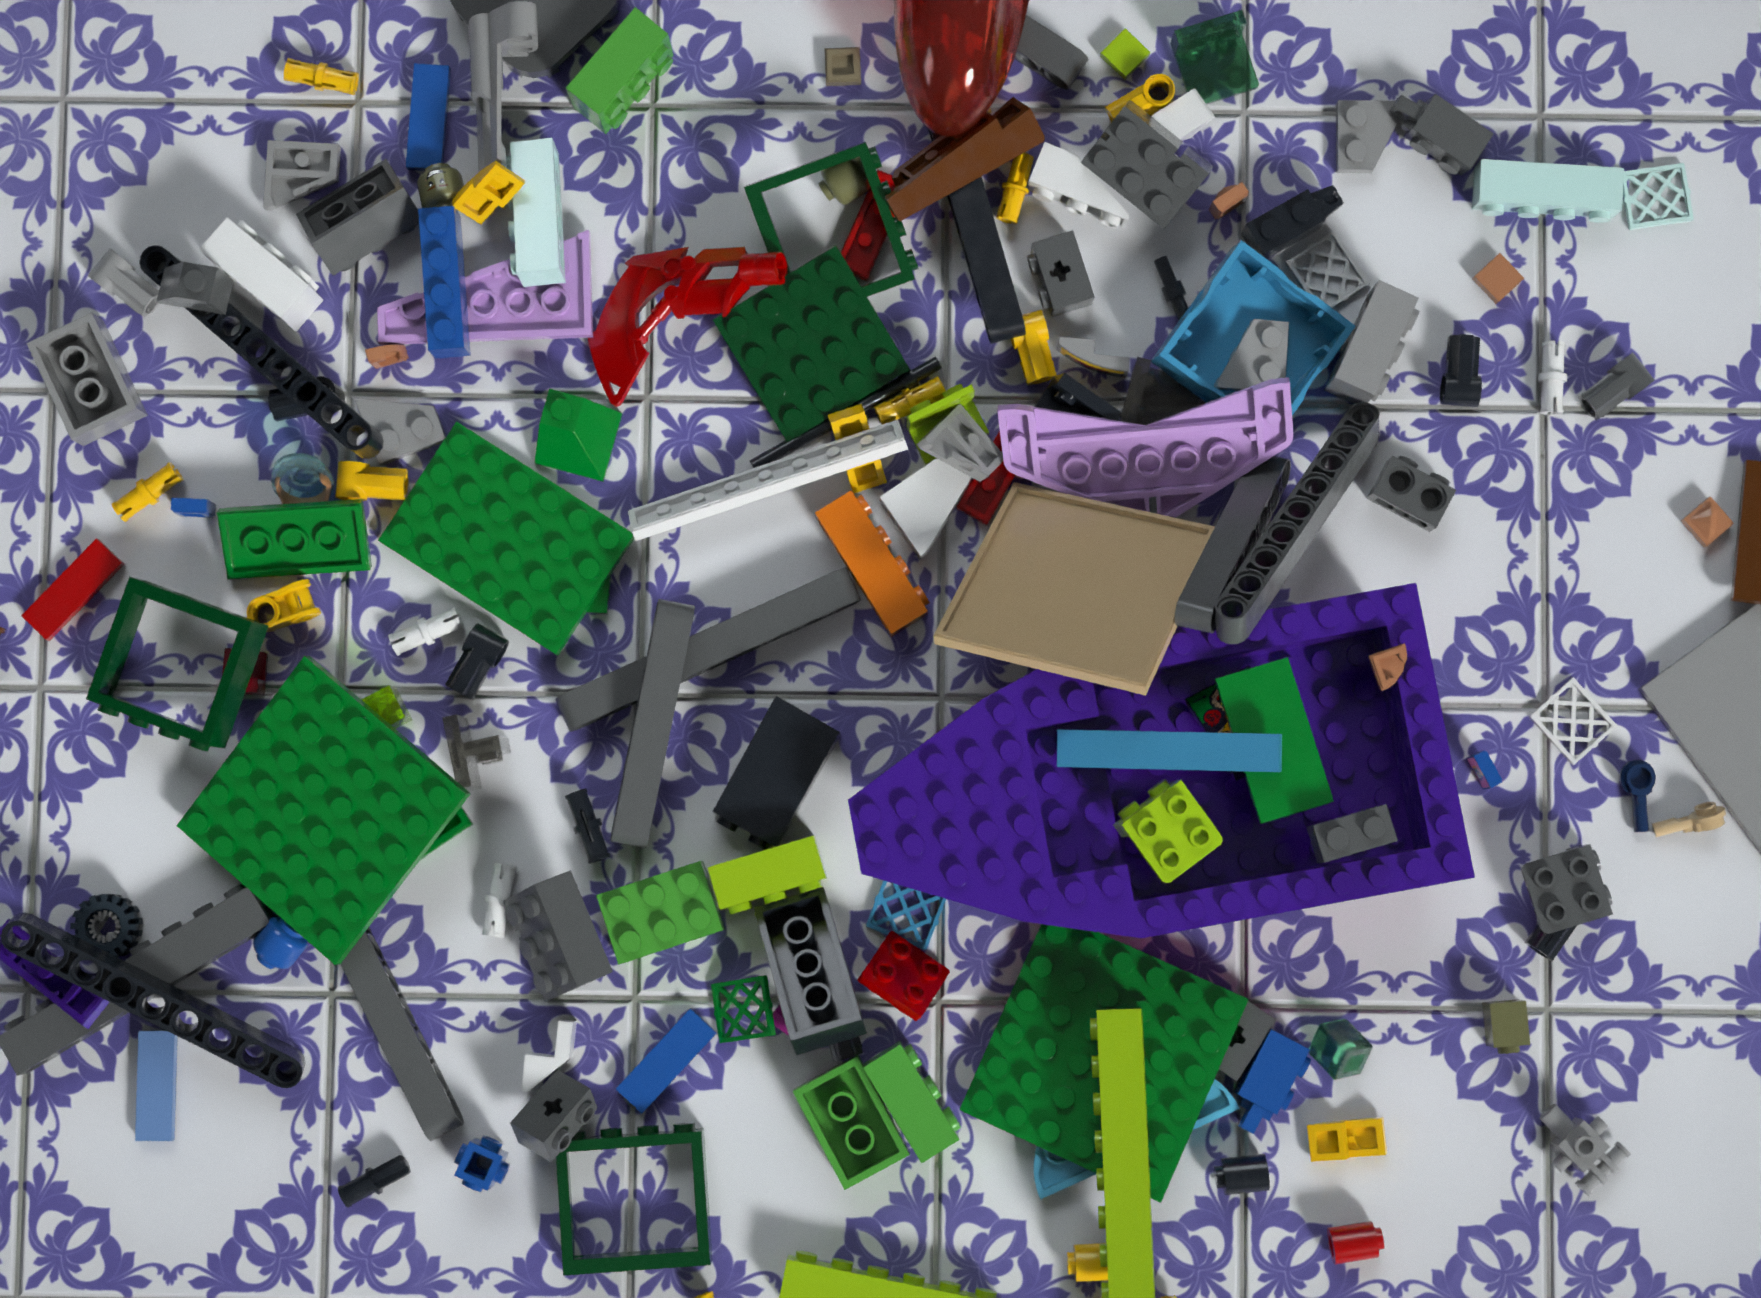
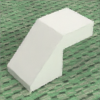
M1196 89L1190 90L1151 116L1181 141L1193 137L1215 118Z
M561 1019L558 1021L555 1055L531 1052L525 1054L521 1091L529 1092L573 1057L577 1020Z

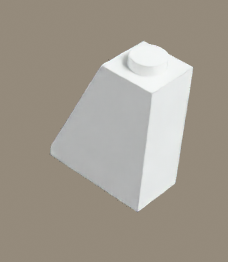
M938 458L880 496V503L920 560L929 552L971 481L970 476Z

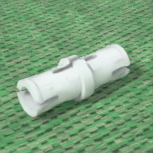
M1555 341L1542 342V373L1538 374V382L1542 383L1540 414L1547 415L1550 412V415H1561L1564 411L1563 383L1567 382V374L1564 373L1565 342L1558 341L1555 344Z
M453 607L451 610L427 620L424 617L417 620V624L394 634L391 633L388 637L390 642H393L392 648L394 652L399 656L401 653L422 644L432 645L435 643V639L458 629H463L464 625L462 620L460 621L459 619L461 617L456 607Z
M494 863L495 867L490 894L485 896V902H488L482 935L504 938L507 917L503 901L511 897L517 866Z

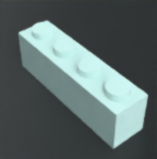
M553 138L510 142L511 156H506V166L510 171L525 180V184L508 202L509 209L513 210L514 220L508 222L510 240L515 242V253L510 254L512 274L518 275L523 287L566 283L558 150Z
M1481 159L1474 167L1472 210H1482V214L1487 216H1500L1504 212H1518V216L1522 218H1536L1540 214H1551L1556 220H1573L1575 216L1589 217L1591 222H1609L1611 218H1614L1622 211L1624 168Z

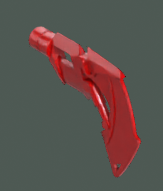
M689 247L632 256L625 262L628 268L610 294L597 328L593 332V337L588 338L591 356L598 377L610 403L615 407L623 403L650 354L643 344L648 341V336L661 321L663 322L671 312H673L677 319H684L685 315L722 314V317H726L736 303L750 289V286L782 285L785 283L788 267L784 254L782 252L748 254L745 247L703 249L693 258L692 256H686ZM738 266V271L733 278L705 280L713 267ZM664 291V297L651 310L652 313L639 327V313L651 299ZM611 383L620 387L616 395L613 391Z

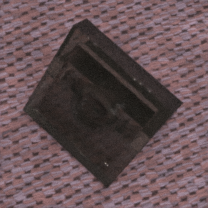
M457 714L442 717L455 780L468 791L482 789L477 764L489 765L502 762V755L511 753L509 739L496 735L472 741L467 718Z

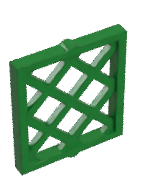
M767 975L711 984L719 1044L776 1035L772 1011L773 1003L770 998ZM755 982L751 990L743 983ZM735 985L731 994L724 988V986ZM760 985L762 987L763 1001L755 995ZM740 989L748 995L743 1005L735 998ZM720 992L727 998L723 1008L721 1006ZM752 1000L759 1006L755 1016L747 1009ZM732 1003L739 1009L735 1019L727 1013ZM764 1011L766 1014L767 1027L759 1021ZM743 1015H746L751 1020L747 1030L739 1024ZM723 1017L731 1023L727 1033H725ZM755 1026L763 1031L762 1033L751 1034ZM735 1028L742 1034V1036L731 1037Z

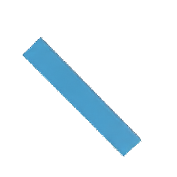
M1057 730V767L1282 772V734Z

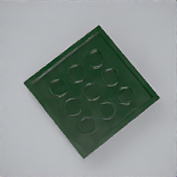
M837 245L785 276L784 284L768 285L735 305L726 317H722V314L713 319L787 442L828 419L829 414L847 408L910 370Z

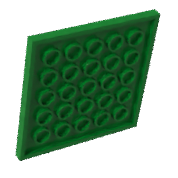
M304 656L176 826L334 965H338L349 954L471 793L311 656Z
M1041 924L959 1110L1096 1173L1097 1168H1103V1153H1096L1095 1130L1102 1129L1101 1115H1094L1093 1093H1100L1099 1078L1092 1077V1056L1098 1055V1040L1091 1041L1090 1018H1097L1096 1010L1142 1009L1151 1199L1161 1203L1249 999L1099 932Z

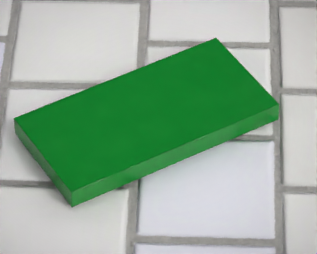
M363 499L219 508L217 511L227 580L371 570L372 563Z
M1288 657L1216 678L1214 681L1231 733L1282 734V772L1243 771L1259 823H1266L1334 802Z

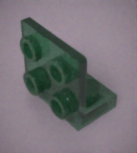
M1243 10L1174 30L1170 45L1186 93L1196 89L1206 104L1255 90L1259 86L1242 35L1247 23Z

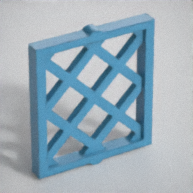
M883 881L880 891L875 897V903L866 927L888 935L889 930L877 925L889 921L893 931L900 936L913 930L917 942L906 937L903 938L914 946L926 950L934 929L939 924L938 919L946 899L934 896L924 900L921 892L915 890L920 903L907 907L903 895L914 891V889L907 888L901 891L899 886L893 883L897 893L884 898L883 891L887 881ZM899 897L903 910L891 915L886 902ZM939 900L940 906L937 914L931 917L926 905ZM882 904L887 917L875 921L873 916L876 908ZM922 907L927 919L915 924L910 911ZM906 914L911 926L898 931L894 918ZM929 923L931 929L927 939L921 940L917 928Z

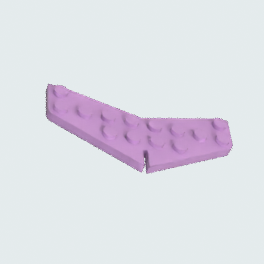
M1289 377L1269 379L1148 425L1021 404L998 405L997 409L1003 462L1010 473L1061 493L1150 512L1149 498L1156 497L1157 514L1174 518L1289 447L1293 440Z

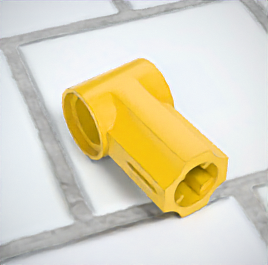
M1164 74L1150 76L1144 84L1105 106L1109 120L1112 123L1129 100L1152 116L1173 102L1175 94L1174 83L1169 76ZM1155 87H1162L1167 91L1168 96L1161 101L1154 100L1149 95V91Z
M1042 310L1022 315L1026 335L1010 339L1014 350L1017 349L1027 385L1044 383L1057 376L1047 342L1049 334Z
M355 461L338 462L335 498L341 500L363 499V501H367V498L406 499L409 487L407 469L371 467L370 464Z

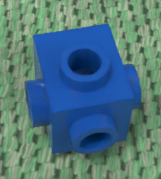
M485 1135L482 1136L481 1140L474 1138L469 1141L468 1145L463 1143L454 1161L458 1165L454 1176L463 1179L462 1184L472 1190L482 1192L485 1189L488 1191L495 1185V1182L502 1184L510 1167V1164L505 1162L509 1152L502 1150L503 1143ZM480 1156H485L491 1160L489 1168H482L479 1165Z

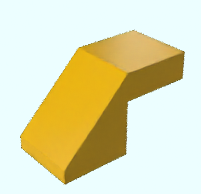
M862 404L828 415L835 440L870 429ZM880 459L846 470L853 493L887 483Z

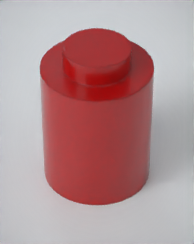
M1372 1221L1327 1228L1329 1250L1334 1265L1379 1258V1250L1385 1248L1382 1230L1380 1227L1375 1228Z

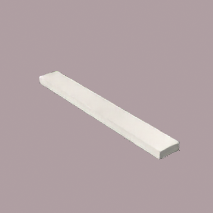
M895 420L628 511L633 536L638 541L908 450L899 421Z

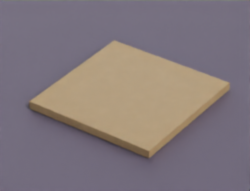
M1014 482L933 635L934 644L1146 695L1177 628L1175 625V610L1178 599L1215 526Z

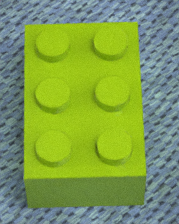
M815 836L806 837L707 867L719 909H728L730 915L752 909L751 901L764 898L765 904L788 898L786 891L799 887L800 894L821 888V880L827 879Z

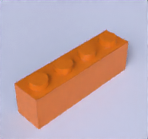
M852 490L816 511L815 517L889 635L893 637L928 615V610L925 606L930 602L919 585L913 588L906 576L911 572L900 555L894 558L887 546L892 542L881 525L876 528L868 517L873 512L862 495L856 498Z

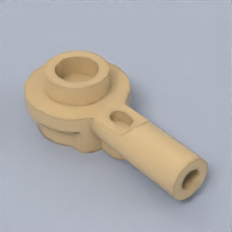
M1705 802L1696 805L1694 812L1689 816L1678 819L1670 818L1652 823L1655 837L1683 830V833L1717 829L1725 824L1723 818L1726 815L1725 807L1716 806L1715 802Z

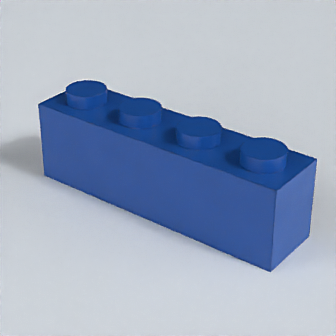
M455 206L418 209L428 351L435 359L471 356L461 216Z

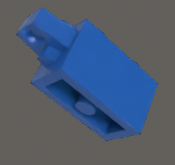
M1270 1029L1246 1066L1234 1090V1093L1243 1097L1239 1106L1246 1109L1238 1124L1240 1128L1254 1134L1262 1118L1270 1121L1273 1114L1277 1115L1280 1109L1285 1111L1294 1096V1091L1291 1090V1087L1297 1076L1300 1078L1304 1076L1311 1062V1058L1307 1057L1310 1049Z

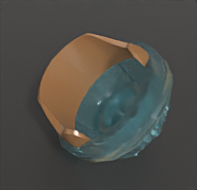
M305 453L284 455L275 462L272 469V487L282 504L328 501L333 494L335 481L332 473L316 456Z

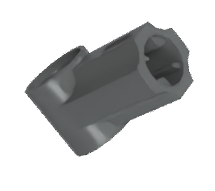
M1633 352L1608 370V374L1578 396L1582 408L1596 421L1615 409L1626 398L1628 400L1655 381Z

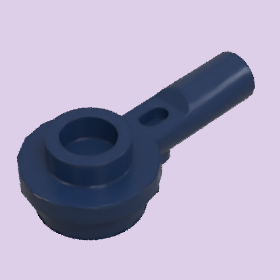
M1643 760L1628 761L1619 772L1621 787L1624 791L1631 794L1634 832L1649 831L1646 795L1652 792L1656 780L1654 769Z

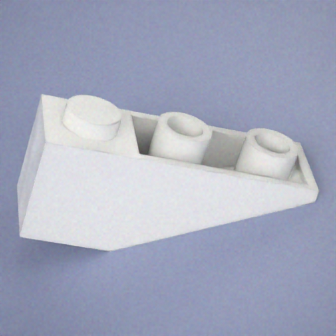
M1044 142L1028 182L1027 189L1033 192L1032 196L1047 203L1055 200L1065 204V209L1076 215L1084 216L1085 213L1098 217V222L1109 228L1117 229L1118 226L1126 228L1130 214L1098 177L1080 163L1082 159L1077 154Z

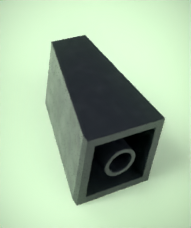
M776 696L712 811L719 815L716 822L733 832H736L737 828L740 827L751 833L748 841L764 850L769 845L773 847L778 846L841 737L840 732Z

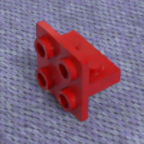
M890 931L856 981L896 1007L900 1012L917 1021L930 1005L949 975L950 970L894 931Z

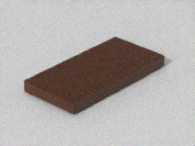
M1746 460L1743 465L1730 601L1760 605L1761 461Z

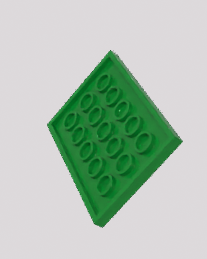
M456 421L378 541L558 656L635 538L633 533Z

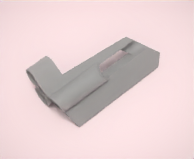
M528 1L509 2L489 13L476 14L469 19L471 96L476 105L478 172L494 161L507 168L506 150L501 140L502 57H527L530 52L538 49L537 5Z

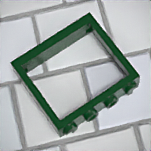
M866 141L744 186L767 252H782L785 256L762 192L860 157L901 271L861 287L868 297L915 280L912 271L919 269L912 249L904 250L900 237L907 235L902 221L892 216L889 205L885 200V196L891 193L888 181L880 183L876 169L882 167L875 146L868 149ZM787 261L788 273H790L791 270Z
M129 576L86 700L99 704L97 710L115 717H118L119 713L128 715L127 722L147 729L150 724L159 727L158 734L174 740H179L180 736L190 739L188 745L206 752H208L210 747L225 749L269 625L152 582ZM148 599L238 632L203 730L114 697Z
M695 1123L673 1124L672 1131H659V1125H647L637 1127V1133L623 1134L622 1128H607L600 1130L601 1136L586 1137L585 1130H579L573 1136L568 1148L556 1156L563 1276L711 1265L712 1244L704 1128L695 1129ZM691 1143L698 1247L575 1255L569 1152Z

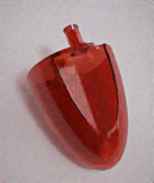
M894 0L895 43L900 76L905 93L915 114L930 131L941 136H956L970 129L987 113L1001 91L1014 61L1029 0Z

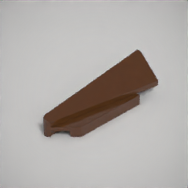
M1014 97L1008 100L993 115L979 107L898 167L892 177L895 185L894 191L885 196V200L895 218L899 221L906 219L1043 143L1045 136L1031 108Z

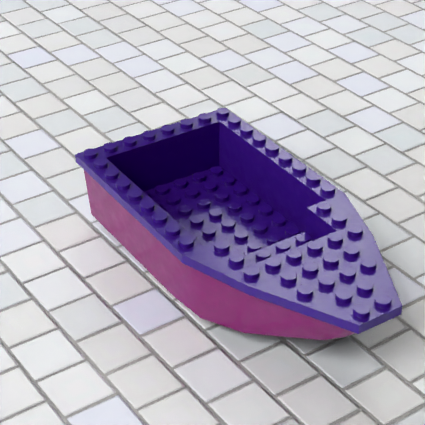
M1416 583L1268 609L1249 637L1239 644L1222 642L1217 637L1216 630L1214 633H1208L1177 626L1146 695L1036 669L981 699L848 799L859 865L863 875L1024 922L1135 938H1147L1475 878ZM1405 643L1407 660L1401 676L1391 687L1380 691L1368 656ZM1288 657L1334 802L1260 824L1245 777L1236 781L1230 771L1057 767V730L1203 732L1188 709L1185 698L1214 684L1216 678L1233 674L1249 665L1253 668ZM1163 779H1166L1168 783L1182 780L1223 838L1220 846L1170 883L1160 881L1129 837H1121L1113 824L1121 819L1118 813L1134 801L1138 805L1143 803L1150 797L1147 791ZM1387 804L1398 841L1325 863H1317L1307 826Z

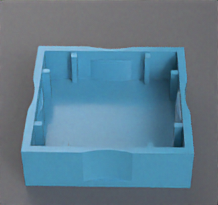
M1241 240L1226 254L1150 362L1207 403L1237 392L1217 389L1214 387V383L1229 362L1228 359L1235 347L1240 343L1250 321L1261 319L1289 322L1286 378L1289 377L1293 416L1303 402L1312 381L1329 365L1356 326L1317 296L1296 286L1281 269Z

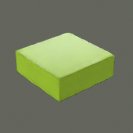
M1126 28L1100 53V57L1124 80L1150 55V51Z

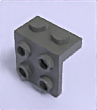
M1591 844L1574 846L1566 849L1567 851L1528 862L1522 866L1521 872L1541 932L1550 934L1613 915L1610 906L1612 905V897L1608 887L1603 884L1599 872L1601 870V863L1596 851L1592 850Z

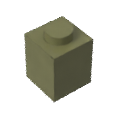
M1525 1000L1482 1002L1486 1046L1497 1048L1498 1054L1519 1053V1046L1530 1045Z

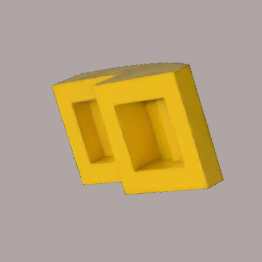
M494 161L478 172L460 189L452 199V206H455L457 210L482 225L498 205L504 208L525 184V180L499 162Z
M1384 1117L1329 1121L1307 1125L1311 1162L1346 1160L1349 1157L1381 1156L1387 1154Z

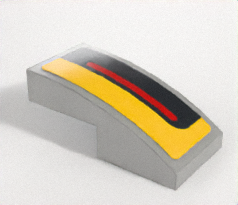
M1059 337L1057 351L1069 360L1098 373L1126 378L1129 372L1130 357L1094 354L1095 340Z

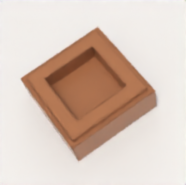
M1501 253L1472 278L1495 304L1500 302L1524 279Z

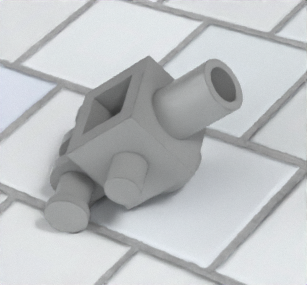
M1552 1104L1539 1117L1556 1135L1550 1143L1560 1154L1551 1162L1552 1165L1561 1173L1570 1164L1581 1172L1589 1171L1580 1181L1577 1180L1575 1182L1587 1196L1591 1194V1191L1599 1183L1604 1185L1608 1181L1606 1175L1610 1171L1615 1174L1619 1170L1617 1165L1625 1157L1631 1155L1618 1141L1614 1144L1615 1147L1605 1154L1610 1146L1600 1135L1608 1128V1125L1598 1116L1590 1124L1577 1117L1571 1120L1556 1104ZM1599 1159L1601 1162L1595 1166L1593 1163Z

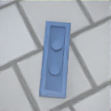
M166 1030L138 1031L135 1141L175 1140L178 1036Z

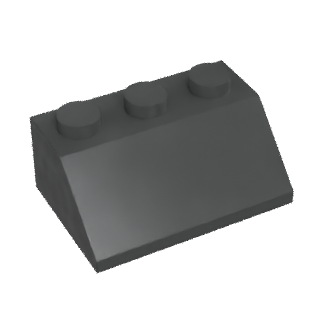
M387 159L296 213L312 246L333 276L340 271L351 269L358 260L370 253L382 250L389 241L401 234L413 231L417 224H419L418 209Z

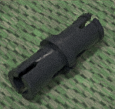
M585 788L570 793L565 798L568 801L576 824L573 827L575 835L579 834L588 863L592 864L610 857V853H608L599 827L602 825L601 819H596L587 794L588 791ZM582 811L584 812L585 818H586V820H587V824L585 823V820H584ZM588 827H589L590 832H591V834H592V837H593V840H594L593 842H592V839H591V837H590Z

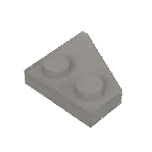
M1337 101L1336 173L1373 172L1399 121L1395 115L1389 112L1395 101Z
M268 140L263 208L269 211L339 182L340 145L334 143Z
M1261 319L1250 321L1240 343L1235 347L1228 359L1229 362L1214 383V387L1220 390L1240 391L1269 379L1286 378L1289 322Z
M369 399L355 400L360 415L383 436V448L376 455L377 461L381 466L439 445L446 438L434 406Z
M961 404L951 409L916 444L921 450L979 482L987 478L1003 462L1002 452Z

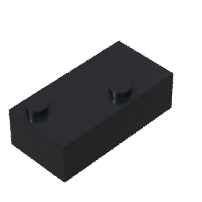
M824 887L755 907V915L787 1032L796 1055L867 1034Z

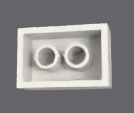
M226 217L199 250L219 269L297 332L323 302V299L316 293L319 286L297 265L289 269L293 264L269 242L263 247L266 242L244 221L240 220L236 225Z

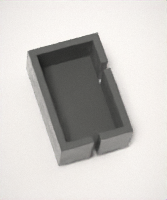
M1131 100L1126 103L1080 162L1163 229L1172 221L1213 168V165L1189 146L1181 157L1177 156L1175 152L1183 141Z
M571 870L536 883L503 901L506 907L505 913L508 922L514 926L515 931L519 930L521 937L518 938L521 954L528 960L534 975V985L537 991L542 994L545 1002L613 972Z

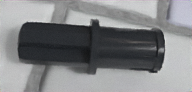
M398 1155L374 1169L368 1167L365 1169V1174L339 1186V1196L346 1207H351L354 1203L375 1192L379 1195L383 1193L382 1188L409 1175L411 1172L410 1165L403 1155Z

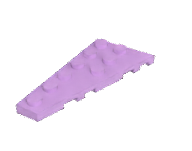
M586 230L578 233L577 236L564 241L566 283L523 287L518 275L512 274L510 259L472 272V275L466 276L470 342L593 337L590 231ZM417 292L377 307L378 343L380 345L428 343L424 292L420 294Z

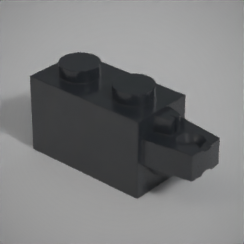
M1334 185L1310 193L1307 189L1246 223L1241 235L1247 245L1268 259L1320 230L1326 218L1338 210L1344 202Z

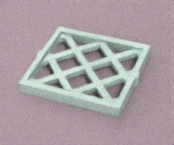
M1684 163L1624 171L1623 204L1625 205L1629 230L1694 220L1690 200L1691 190L1688 188ZM1672 171L1667 179L1657 172ZM1676 173L1681 176V189L1670 182ZM1648 174L1643 182L1634 177L1636 175ZM1652 176L1663 183L1657 193L1646 186ZM1628 180L1638 186V189L1632 196L1628 193ZM1666 187L1677 193L1671 203L1660 196ZM1642 190L1653 197L1647 206L1636 200ZM1681 197L1685 200V213L1675 207V204ZM1656 200L1667 207L1661 217L1650 210ZM1632 204L1642 210L1637 220L1632 217ZM1670 211H1673L1675 214L1680 216L1677 218L1665 219ZM1646 214H1648L1655 220L1641 222Z

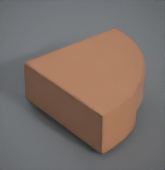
M384 345L365 349L368 362L376 369L403 362L409 358L404 345Z
M1405 643L1368 656L1380 691L1391 687L1401 676L1407 660Z

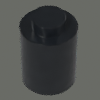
M1265 1154L1220 1158V1166H1214L1216 1188H1223L1225 1195L1269 1191L1270 1189L1269 1171Z

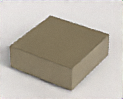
M860 47L824 48L826 86L861 85Z

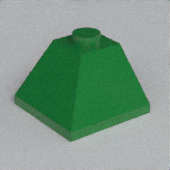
M549 389L539 423L534 463L604 482L623 414L586 398Z

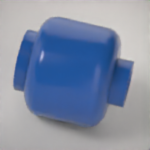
M273 916L269 919L267 926L258 932L253 941L258 961L269 969H288L308 946V941L279 916Z

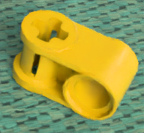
M304 579L253 599L249 603L246 612L247 618L259 622V610L264 606H272L274 616L271 621L263 624L269 625L267 632H273L292 624L313 619L321 614V610L315 607L310 594V580Z

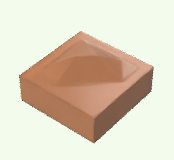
M1243 182L1238 185L1224 187L1218 192L1214 201H1212L1209 208L1210 213L1215 220H1219L1246 201L1249 191Z
M1711 496L1680 520L1703 548L1711 544L1734 524Z

